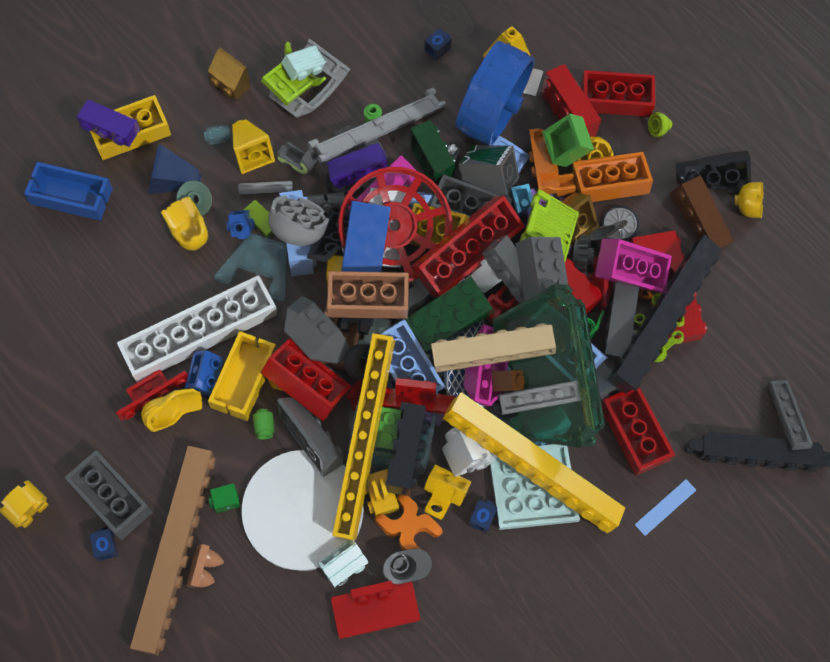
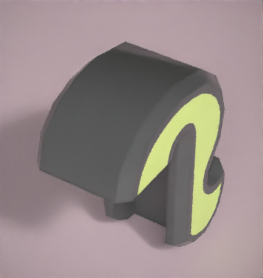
M285 142L276 153L277 159L282 164H289L302 175H310L319 162L318 154L313 148H309L307 152H304L290 142Z

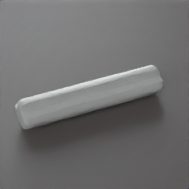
M291 180L240 183L238 185L239 194L289 192L293 190Z

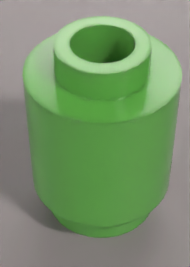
M369 104L364 109V123L382 116V109L376 104Z
M268 409L257 410V413L253 414L254 432L257 435V439H270L275 432L273 413L269 412Z

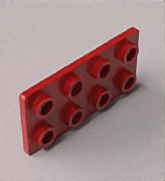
M392 581L352 589L349 594L331 598L339 639L420 621L412 581L403 584H392Z

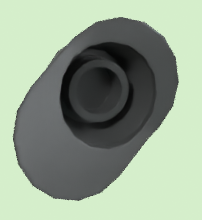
M622 220L597 228L588 236H591V241H594L597 247L601 248L602 238L621 239L620 230L627 225L628 221Z
M421 549L396 551L385 560L383 574L393 584L420 580L429 574L432 568V560L430 555Z

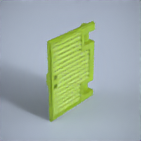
M538 189L533 195L530 205L532 210L520 241L529 237H560L565 262L579 212ZM540 199L546 201L545 207L539 204Z

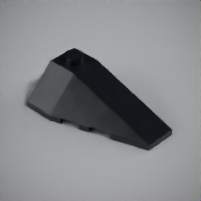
M748 151L729 152L675 163L677 182L685 183L701 175L706 187L714 190H724L729 193H739L743 185L751 182V159Z
M330 212L325 232L313 244L307 259L327 262L343 248L338 233L339 212ZM346 213L344 214L343 220L345 236L347 234L349 214Z

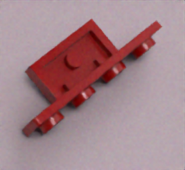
M160 369L126 389L133 402L117 411V416L121 421L132 418L136 412L143 409L146 403L153 399L164 397L176 388L179 389L185 386L188 374L186 371H183L167 381Z
M396 378L395 389L386 388L382 407L400 409L401 402L423 405L426 407V412L445 414L456 397L436 394L435 382Z

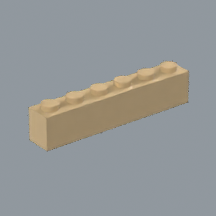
M545 323L538 324L533 328L518 327L514 331L508 332L507 330H499L495 334L489 335L479 333L475 337L470 338L460 336L451 341L442 339L431 344L436 372L556 354L552 325Z

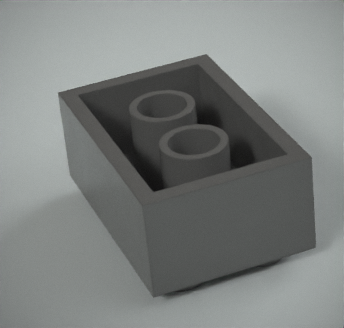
M529 237L516 243L525 301L555 300L570 295L560 237Z

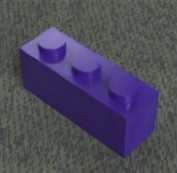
M91 100L86 101L77 115L82 129L88 132L93 131L104 139L107 137L120 146L130 147L140 131L137 120Z
M379 143L369 145L366 148L353 151L350 154L327 162L330 180L337 189L356 183L368 173L388 167L385 152Z

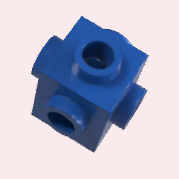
M231 211L228 215L227 231L231 232V237H237V239L248 238L255 228L254 219H250V211Z

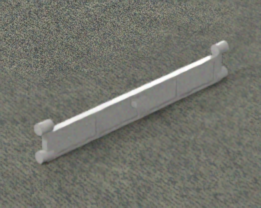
M431 88L425 91L426 97L324 142L319 143L317 139L307 142V145L310 149L315 147L320 154L317 158L321 163L446 107L445 101L439 102L434 96L436 90Z

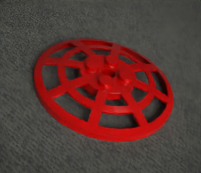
M387 167L375 170L359 179L344 197L338 217V233L341 245L344 249L346 236L344 235L343 220L348 204L351 206V201H357L352 198V195L363 183L376 177L379 188L370 192L362 202L368 203L373 197L380 194L383 202L382 206L391 207L384 251L386 247L396 248L400 258L398 260L383 258L382 264L402 265L404 272L409 273L408 282L416 280L418 277L413 273L409 262L418 258L426 248L432 249L437 245L430 241L433 234V217L444 214V238L452 232L450 206L441 189L430 178L416 170L405 167ZM401 173L410 175L415 179L409 188L401 185L386 186L384 174ZM421 182L425 183L434 192L441 207L430 210L424 198L416 192ZM388 191H400L406 194L401 203L390 202ZM412 198H415L420 203L424 212L414 214L408 207ZM427 219V232L424 238L416 233L417 222ZM391 220H396L399 223L396 231H392L389 227ZM412 240L421 244L413 254L407 257L404 246Z

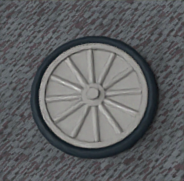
M626 206L611 207L603 214L601 227L627 220V225L620 230L621 240L629 241L634 238L640 227L637 214Z

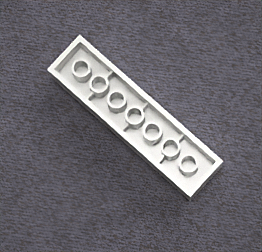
M258 275L117 342L133 377L136 382H139L159 369L163 371L192 357L194 352L209 349L237 335L239 331L244 332L278 315L277 309Z

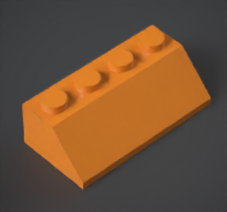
M644 152L575 161L572 163L576 192L590 195L592 202L650 193L653 179Z

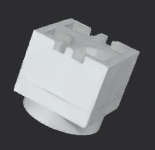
M456 427L445 435L447 444L442 447V451L454 477L467 473V470L470 473L475 469L487 468L498 458L489 450L484 449L479 443L467 437L466 434Z

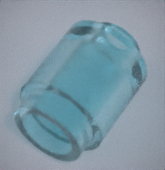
M228 125L206 127L207 131H203L205 142H209L210 145L226 143L227 140H231Z

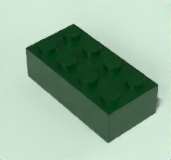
M470 276L405 320L427 354L431 355L433 353L432 343L442 339L447 341L454 340L493 314L494 310L472 276Z

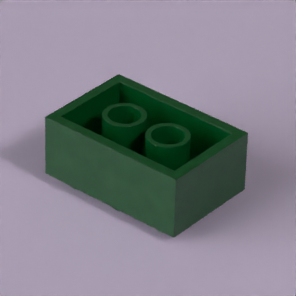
M431 120L412 127L410 132V148L425 175L437 186L443 174L454 178L456 160L453 155L449 154L445 140L440 138L438 127L434 126Z

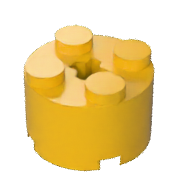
M29 480L24 482L26 485L22 488L18 485L1 502L4 506L3 508L0 507V513L16 528L21 526L26 528L34 520L32 516L37 511L41 513L48 506L46 502L47 497Z

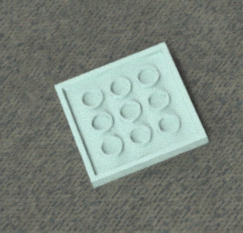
M567 443L538 446L571 469ZM499 457L490 464L499 530L579 522V513L567 507L539 485L534 484L529 478L500 460Z

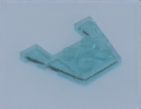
M251 233L215 274V280L231 285L237 269H245L274 278L268 293L272 298L285 301L287 245Z

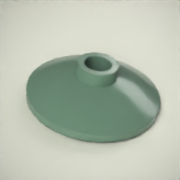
M188 181L178 190L177 201L190 197L201 216H204L209 211L212 204V196L205 184L199 181ZM196 196L199 197L198 202L195 201Z

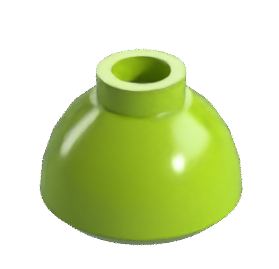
M654 112L648 120V130L653 137L665 135L672 127V121L660 112Z

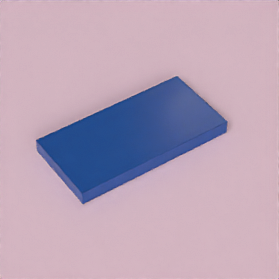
M351 201L341 272H381L391 207Z

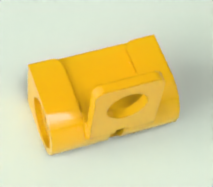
M435 464L424 487V490L432 493L424 511L438 519H443L451 503L459 507L461 506L471 481L461 476L454 477L452 472ZM431 506H439L442 511L435 512L432 510Z

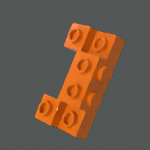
M539 128L529 129L532 151L529 152L530 163H534V166L531 167L532 178L536 177L538 189L547 194L557 193V197L569 196L576 192L573 173L558 175V166L552 163L542 133L544 130Z

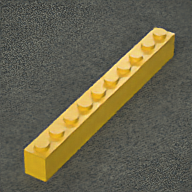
M372 334L332 534L335 537L356 540L395 345V339L391 336Z
M462 392L451 402L443 417L450 425L479 443L484 449L489 450L499 457L500 460L516 469L517 472L529 478L534 484L539 485L567 507L596 525L600 530L608 534L619 526L625 507Z

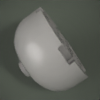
M287 195L273 200L268 220L272 232L282 241L295 246H308L316 243L323 236L329 218L325 217V211L317 204L301 197L298 200L288 199Z

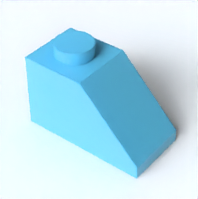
M529 184L511 187L512 208L517 214L526 208H530L533 197Z

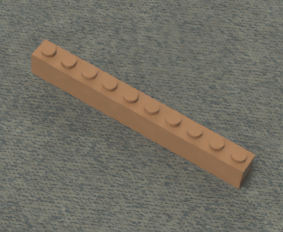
M192 446L187 447L130 649L159 656V652L163 651L166 639H164V634L171 625L172 618L169 616L171 609L176 607L177 597L175 595L177 588L180 589L182 585V569L186 568L189 556H187V551L194 542L192 533L194 528L198 527L200 516L197 515L199 508L204 506V490L209 487L210 469H214L216 458H214L210 450Z

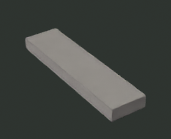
M578 381L499 395L502 415L582 401Z

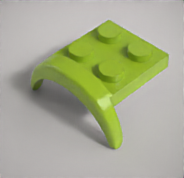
M289 42L284 46L285 55L293 53ZM280 63L263 76L261 82L288 106L311 86L320 85L326 78L308 75L303 80L296 79L292 81L284 66Z

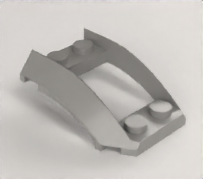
M311 39L307 41L308 44L305 48L317 46L318 51H320V54L326 61L322 71L332 78L329 83L309 103L298 97L286 106L271 90L269 94L271 99L296 118L310 113L320 106L351 70Z

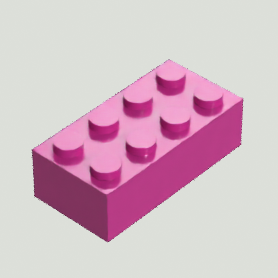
M602 238L595 277L615 283L636 286L640 290L662 293L667 285L672 256L621 239Z

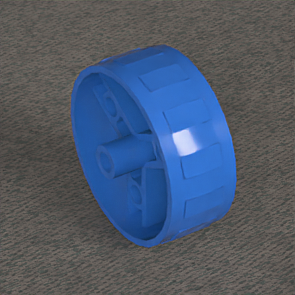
M500 40L497 41L487 53L476 74L470 79L467 93L457 116L456 130L482 144L493 145L498 136L504 131L512 115L518 113L524 98L522 95L531 76L535 58Z

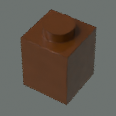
M523 370L492 372L493 392L524 390L525 379Z

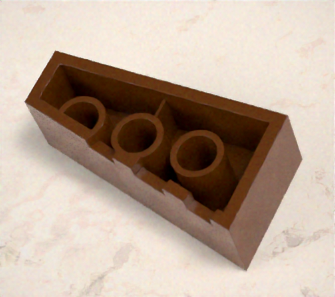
M701 175L681 184L669 193L698 239L706 235L720 248L734 242Z

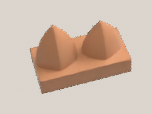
M204 544L196 546L186 583L187 587H207L215 582L212 575L204 567H216L223 564L224 561L219 554L209 549L210 546Z

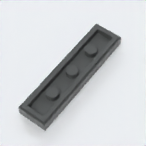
M788 380L769 381L768 388L791 449H811L813 443Z

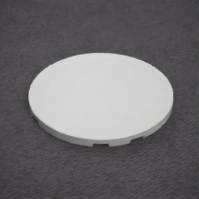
M296 450L276 456L255 473L243 497L242 520L249 541L263 558L284 569L298 571L316 570L320 568L318 565L320 561L350 540L332 536L346 466L343 464L323 477L304 450ZM362 508V513H361V518H360V523H359V528H358L357 536H358L359 531H360V529H361V524H362V520H363V513H364V509H363V508Z

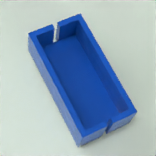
M37 162L31 175L33 180H29L24 195L31 205L101 221L106 209L105 203H108L113 188L108 178Z

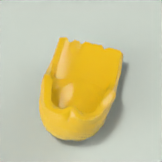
M185 197L181 201L178 200L172 203L171 207H167V210L161 212L172 236L183 248L196 251L207 242L208 230L204 219L190 197Z
M192 388L175 390L164 397L151 400L145 404L141 412L144 425L149 431L156 432L174 425L182 415L188 412L201 410L203 407L201 393Z

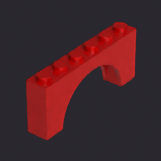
M675 230L634 237L630 241V243L671 255L668 274L670 280L685 258V254L682 253L680 248L681 240L677 237ZM696 292L693 295L695 297L694 300L685 308L684 325L676 327L674 330L683 333L684 340L682 343L701 340L707 332L706 323L701 317V306L696 301ZM675 336L674 338L679 339L681 336Z

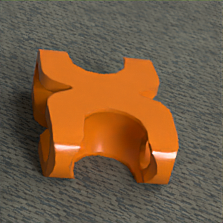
M398 494L396 497L398 505L403 510L402 517L397 520H391L384 514H379L375 517L376 524L386 535L393 538L400 535L399 545L403 551L420 549L414 542V537L419 532H427L435 538L443 533L442 528L431 516L427 514L416 516L418 512L417 504L409 496Z

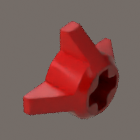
M358 380L346 394L353 412H357L363 380Z

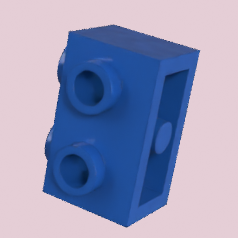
M207 350L194 352L184 389L192 388L200 391L203 397L210 396L223 369L224 358Z

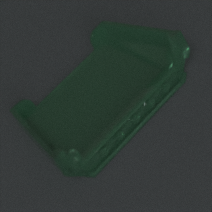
M554 284L494 318L493 331L495 333L499 330L514 331L518 327L533 328L542 323L552 325L556 354L509 361L511 370H523L525 379L524 390L578 381L581 401L517 412L518 416L510 419L509 426L528 440L577 448L595 446L598 440L596 438L598 431L603 429L605 422L585 304L581 299L577 300L572 294L573 290L568 284Z

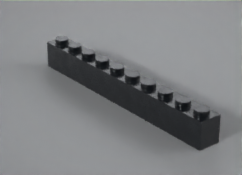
M706 235L694 242L607 378L625 394L632 390L636 391L642 384L641 378L650 371L651 362L655 361L660 355L659 349L668 342L669 333L676 329L678 326L676 322L686 313L685 308L694 300V293L702 287V280L711 273V266L719 260L720 257L718 255L722 248Z

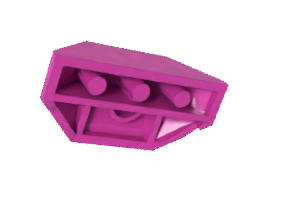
M482 325L477 334H495L499 329ZM508 361L465 369L463 385L474 402L491 406L499 399V395L504 394L505 391L493 392L492 372L507 371Z

